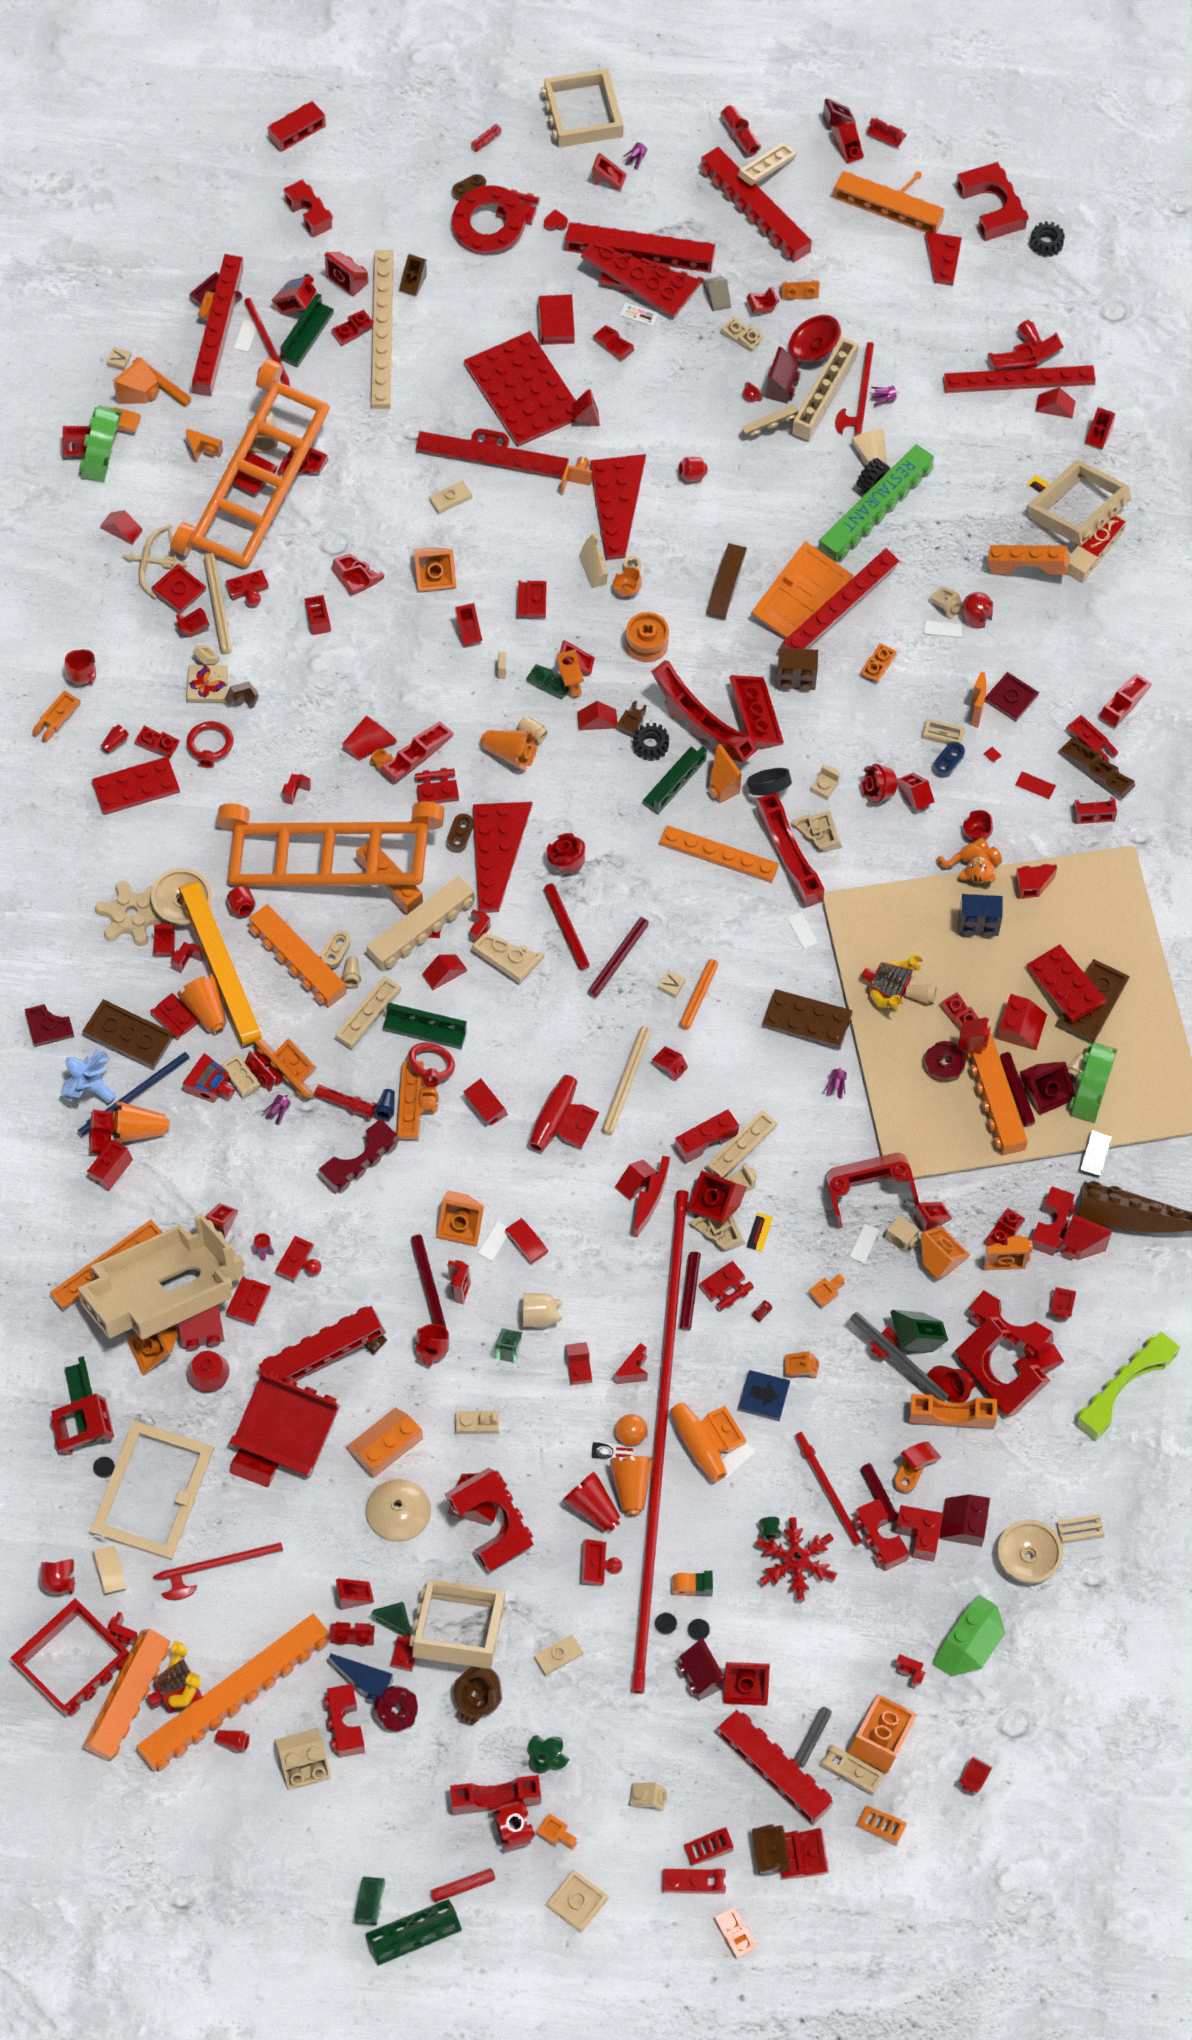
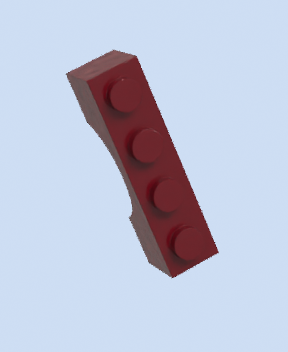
M381 1118L365 1131L367 1147L360 1156L349 1160L334 1156L318 1169L319 1178L335 1194L340 1190H346L351 1181L362 1177L367 1168L379 1163L383 1155L387 1152L391 1153L397 1147V1134Z

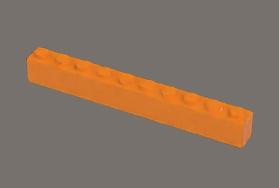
M312 1613L203 1695L202 1699L195 1701L136 1746L138 1753L153 1772L158 1769L163 1770L169 1765L172 1758L183 1755L188 1750V1746L194 1742H200L208 1731L219 1728L225 1718L229 1715L231 1717L236 1715L241 1710V1706L257 1699L262 1690L270 1689L276 1684L278 1678L282 1675L284 1677L289 1675L298 1663L306 1662L311 1657V1653L326 1647L330 1640L329 1631L316 1615Z

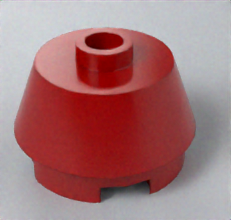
M875 763L863 769L866 773L864 780L860 781L863 796L869 798V802L880 803L895 795L897 777L891 768Z
M564 833L557 836L558 840L552 845L549 843L547 846L548 861L563 873H572L579 870L585 863V843L580 838L575 837L573 833Z
M213 1351L198 1353L190 1361L187 1368V1376L190 1383L202 1392L222 1388L230 1373L229 1364L226 1359Z

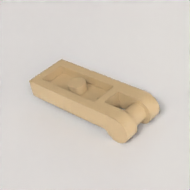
M830 1745L827 1750V1756L822 1758L819 1763L820 1766L874 1795L885 1774L842 1749ZM835 1758L841 1759L839 1765L833 1762Z

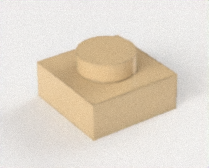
M208 645L196 646L192 651L198 657V661L204 665L217 664L220 659Z

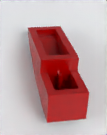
M1136 673L1116 691L1115 696L1103 707L1100 718L1116 728L1139 703L1152 683Z

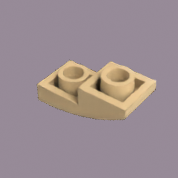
M734 316L720 331L737 344L749 350H753L764 337L751 325L746 327Z
M115 1546L94 1550V1558L97 1572L100 1574L103 1593L125 1589L126 1585Z

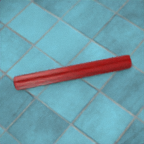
M553 883L544 886V891L580 970L588 969L590 963L557 889Z

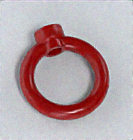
M207 721L196 725L191 729L186 740L189 752L199 759L198 764L204 768H212L215 760L226 756L234 743L231 730L226 725L216 721ZM216 729L225 735L226 743L217 752L213 753L210 750L201 752L195 747V737L203 730Z
M419 1043L414 1045L408 1052V1062L411 1068L423 1077V1083L427 1087L438 1086L440 1080L447 1079L455 1070V1061L452 1055L445 1048L437 1044ZM420 1051L435 1052L445 1059L447 1068L442 1072H438L434 1068L426 1070L419 1065L416 1055Z

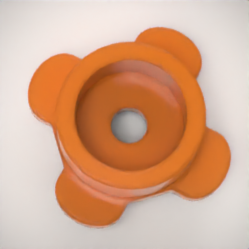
M378 749L373 752L370 763L372 765L375 764L377 768H381L383 764L392 760L393 756L387 754L384 749Z

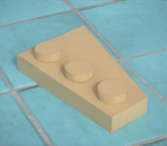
M794 404L744 425L742 428L746 435L750 434L752 437L761 433V430L765 428L771 429L778 426L781 422L795 419L799 410Z
M486 933L472 945V951L518 983L545 956V953L539 951L535 953L527 950V947L511 945L507 940Z

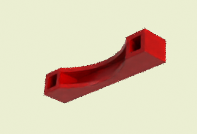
M777 793L757 798L756 810L804 907L823 901L825 889L817 873L803 856Z

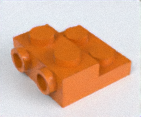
M1013 1235L1007 1237L1005 1245L996 1243L987 1246L983 1260V1270L1025 1269L1027 1261H1030V1253L1033 1251L1032 1240H1028V1237H1022L1021 1235Z

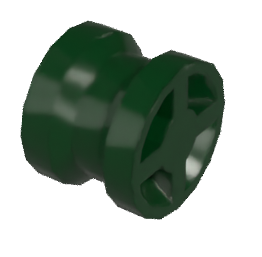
M765 1517L759 1520V1527L762 1529L760 1533L761 1539L769 1541L770 1538L776 1540L782 1537L781 1530H779L780 1519L778 1517Z

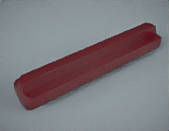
M868 1463L862 1466L861 1472L875 1499H880L889 1515L888 1523L895 1521L898 1514L872 1464Z

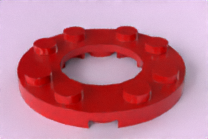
M495 185L478 187L465 194L455 206L452 215V227L459 243L467 250L483 255L496 251L500 253L510 248L519 240L526 225L525 210L519 197L511 190ZM490 204L501 206L506 212V222L498 232L482 234L472 227L471 217L477 208L479 209L482 205L487 206Z

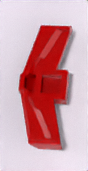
M1055 332L1053 336L1035 346L1030 341L1014 346L1013 352L988 353L987 360L992 370L1020 366L1029 369L1038 366L1041 360L1064 348L1057 332Z

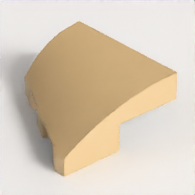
M883 429L868 431L852 437V443L860 453L864 466L868 465L874 458H879L887 464Z
M593 533L586 540L579 556L592 588L606 585L608 577L602 550L599 551L597 546L599 538L597 533Z
M830 810L812 817L808 814L792 820L794 826L821 851L842 848Z
M703 1215L690 1221L692 1226L724 1250L734 1249L746 1244L733 1215L724 1223Z

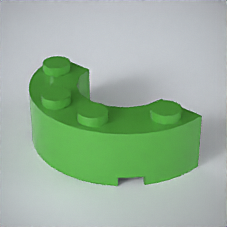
M102 405L94 407L93 416L90 417L88 426L91 432L90 435L86 434L84 446H87L85 459H81L79 470H82L83 478L105 482L111 449L116 431L118 430L122 410Z
M1093 1042V1044L1089 1043L1082 1063L1086 1067L1085 1070H1080L1077 1082L1081 1083L1077 1097H1072L1069 1108L1073 1109L1071 1117L1095 1123L1117 1053L1116 1048Z

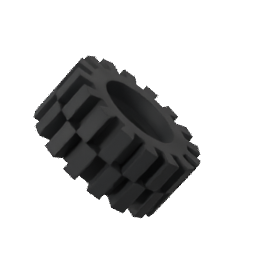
M1045 221L1044 225L1040 222L1038 226H1034L1031 233L1030 246L1034 252L1038 251L1037 255L1041 256V254H1044L1043 257H1047V254H1049L1050 257H1053V254L1057 255L1059 251L1061 252L1065 233H1063L1064 230L1062 228L1059 229L1060 225L1054 226V222H1051L1050 225L1048 221ZM1044 236H1048V237L1053 238L1054 241H1053V242H1045V241L1041 240L1040 238H1041V237H1044Z
M874 458L861 471L856 485L867 493L890 470V467L879 458Z
M646 723V727L642 724L640 730L637 728L636 734L634 733L633 747L635 753L638 752L639 757L643 755V760H647V757L650 758V761H653L654 757L656 760H659L660 755L663 758L665 752H668L669 734L665 728L662 730V725L660 724L656 727V723H653V726H650V723ZM653 737L658 739L659 743L656 746H647L644 744V740Z

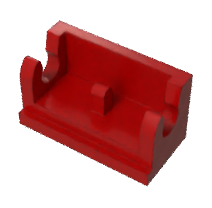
M1110 797V800L1106 802L1080 803L1079 799H1076L1073 803L1076 824L1115 822L1117 808L1114 797Z
M481 1078L463 1091L465 1096L490 1125H494L508 1115L504 1106Z
M111 1140L87 1172L96 1184L100 1182L103 1188L109 1191L133 1161V1158L127 1147Z

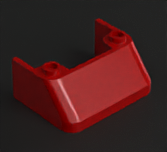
M892 1153L833 1167L827 1172L826 1179L838 1228H843L836 1198L845 1196L849 1192L850 1186L888 1177H892L897 1182L908 1181L916 1209V1205L919 1203L911 1167L904 1154Z

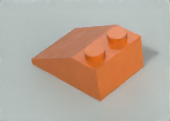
M877 1694L848 1753L888 1774L917 1714Z

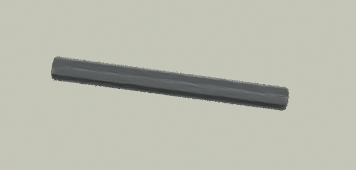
M859 1312L853 1313L850 1321L924 1389L938 1400L945 1402L948 1399L949 1395Z

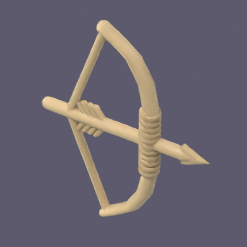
M171 524L155 530L148 537L143 547L142 556L133 555V553L122 555L130 561L132 559L140 560L139 581L142 588L154 599L157 598L156 594L148 589L145 582L148 562L160 563L164 568H169L170 570L177 564L181 567H187V563L177 561L176 552L172 551L173 557L165 556L163 559L149 557L150 546L159 533L168 530L170 542H172Z

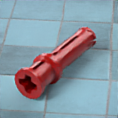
M318 1084L315 1089V1097L345 1107L352 1114L358 1113L365 1116L368 1120H371L375 1114L374 1108L377 1104L375 1102L369 1103L361 1100L359 1096L351 1097L321 1084Z

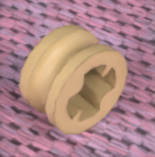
M630 556L625 559L624 568L635 564L636 567H633L641 571V561L639 558Z

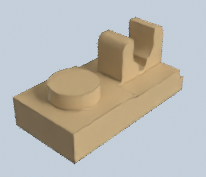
M456 1411V1434H499V1412Z

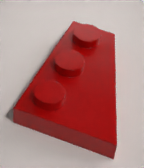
M925 231L934 282L936 284L953 286L962 237Z

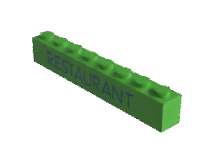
M915 444L819 540L818 550L836 563L840 559H844L853 546L856 547L865 534L868 535L872 531L873 526L877 522L880 523L889 510H893L901 498H905L913 486H917L922 477L932 471L934 456L918 444Z

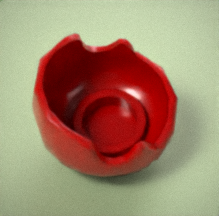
M984 810L970 812L969 818L966 821L964 820L963 823L965 836L973 841L981 837L984 840L989 838L993 832L992 816Z

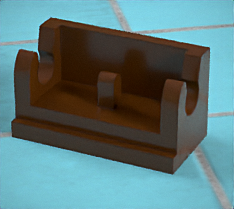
M774 1824L753 1828L752 1835L758 1873L771 1876L790 1870L784 1826L774 1827Z

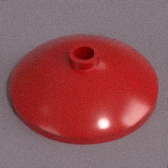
M817 315L804 321L796 328L790 338L789 351L792 356L801 362H812L828 355L836 347L840 339L841 326L839 322L830 315Z

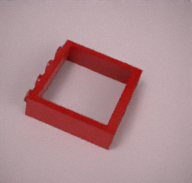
M74 1598L14 1653L10 1659L12 1665L67 1718L70 1714L74 1715L86 1699L90 1700L94 1697L97 1689L102 1684L106 1685L111 1681L113 1674L118 1669H122L130 1653ZM79 1615L118 1656L64 1705L25 1664Z

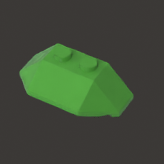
M978 1595L968 1606L947 1637L932 1665L949 1676L982 1669L1006 1633L998 1606Z

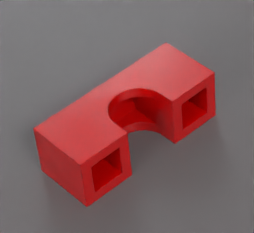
M301 179L284 188V200L293 212L301 209L309 210L303 214V223L313 238L332 229L333 216L331 212L324 208L322 200L314 195L313 189L309 184L307 185Z
M729 1109L676 1137L675 1150L684 1163L687 1164L703 1155L704 1149L711 1143L718 1141L721 1145L734 1138L738 1134L739 1124Z
M1051 1186L1043 1213L1051 1215L1055 1222L1052 1224L1037 1223L1032 1237L1034 1250L1051 1256L1054 1255L1056 1249L1060 1250L1063 1238H1060L1062 1231H1067L1070 1223L1067 1217L1069 1214L1073 1215L1077 1204L1073 1202L1075 1194Z
M878 1498L857 1508L854 1522L857 1528L862 1529L864 1532L865 1543L869 1548L872 1547L877 1565H882L884 1571H887L908 1561L910 1553L900 1535L887 1539L879 1534L878 1529L888 1524L889 1515Z
M353 1683L327 1688L328 1696H324L326 1710L330 1709L332 1716L327 1718L329 1729L334 1730L335 1738H331L333 1751H338L339 1758L365 1753L361 1725L350 1727L342 1721L346 1714L357 1711Z

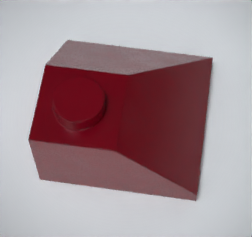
M1066 1062L1041 1063L1020 1071L1024 1089L1040 1115L1071 1102L1072 1097H1076Z

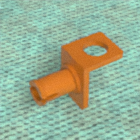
M579 457L575 467L566 466L561 481V493H564L568 481L584 485L591 484L592 471L587 469L589 460L584 457L583 463H581L583 457Z
M576 650L557 654L560 672L565 686L569 687L570 696L576 697L581 695L580 683L584 682V678L579 667ZM567 656L573 658V662L569 665L563 663V659Z

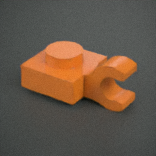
M841 1273L837 1274L829 1282L824 1277L809 1289V1294L823 1308L838 1296L837 1289L845 1284V1278Z
M551 1814L547 1815L537 1830V1835L555 1846L561 1841L566 1847L573 1850L578 1843L576 1837L566 1832L568 1825Z

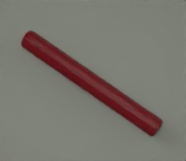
M640 917L588 989L590 996L594 998L599 996L648 927L649 921Z
M421 1234L413 1235L411 1241L433 1324H439L446 1328L423 1237Z

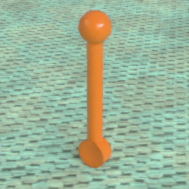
M919 171L915 172L914 177L898 191L904 192L916 179H921L922 173Z

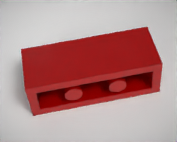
M311 101L268 126V138L280 152H283L326 127L325 114Z

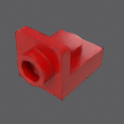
M473 909L471 911V921L474 924L470 929L471 942L475 943L484 933L488 932L491 928L490 917L485 912Z
M666 1046L652 1059L653 1064L667 1071L674 1081L688 1068L682 1054Z
M397 1636L391 1662L392 1668L409 1672L413 1671L416 1658L413 1657V1646H410L411 1636Z
M899 1654L895 1669H898V1672L903 1675L914 1676L911 1688L915 1689L917 1683L922 1684L926 1673L922 1671L924 1663Z

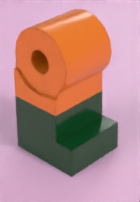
M713 1571L674 1574L672 1576L673 1594L687 1597L712 1596Z

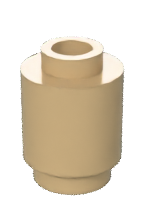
M529 716L522 718L517 726L519 728L518 731L535 732L538 740L535 739V743L539 744L544 741L548 733L544 725Z

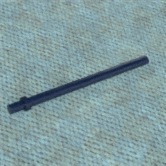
M186 1052L182 1053L119 1099L118 1102L128 1104L190 1058ZM114 1103L104 1111H118V1106H114ZM88 1119L86 1124L77 1130L81 1137L90 1131L91 1119Z

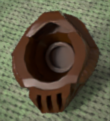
M471 1667L455 1680L453 1696L454 1701L459 1706L457 1715L461 1722L473 1725L478 1722L481 1716L494 1712L503 1699L500 1678L492 1669Z

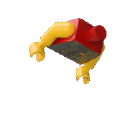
M913 955L909 960L882 962L876 972L868 968L864 969L861 979L870 982L868 993L878 1007L891 1008L894 1011L899 1010L898 1005L903 1004L901 999L912 978L913 970L911 969L914 968L916 971L921 969L918 962H923L919 955Z
M174 1641L171 1646V1652L175 1656H172L168 1668L154 1679L158 1690L147 1695L153 1707L165 1701L169 1710L173 1711L180 1707H187L190 1703L203 1698L199 1689L201 1686L200 1676L191 1672L184 1658H181V1656L184 1657L187 1654L188 1650L179 1641Z

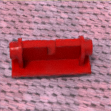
M877 117L871 118L869 122L870 127L866 131L867 134L896 147H899L907 136L903 129L887 125L886 122L879 120Z
M249 1051L245 1060L246 1066L260 1083L271 1092L275 1083L277 1085L282 1083V1075L273 1066L267 1069L270 1062L263 1054L258 1051Z
M336 1621L331 1623L330 1643L374 1645L375 1625H371V1623H355V1628H351V1623Z

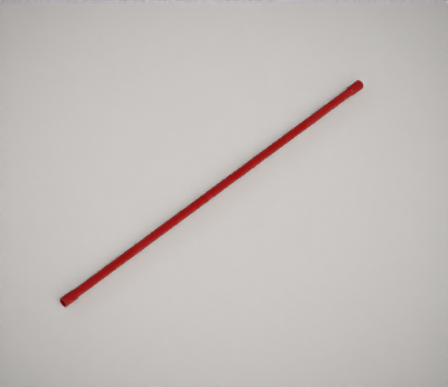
M678 1190L676 1192L675 1201L676 1213L635 1667L631 1692L634 1694H644L648 1633L685 1218L689 1192L685 1190Z

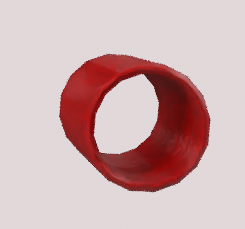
M763 1300L756 1308L757 1310L752 1312V1316L755 1320L761 1322L773 1307L768 1301Z

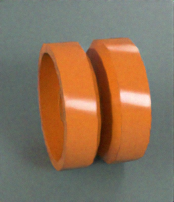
M643 612L633 616L626 628V649L630 656L637 661L645 663L661 659L668 649V623L663 617L652 612Z

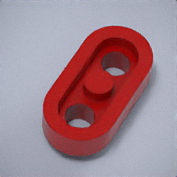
M482 428L476 429L471 436L472 441L480 442L478 437L484 435L485 440L483 443L498 445L497 440L502 438L503 444L499 446L508 447L510 443L509 437L505 433Z

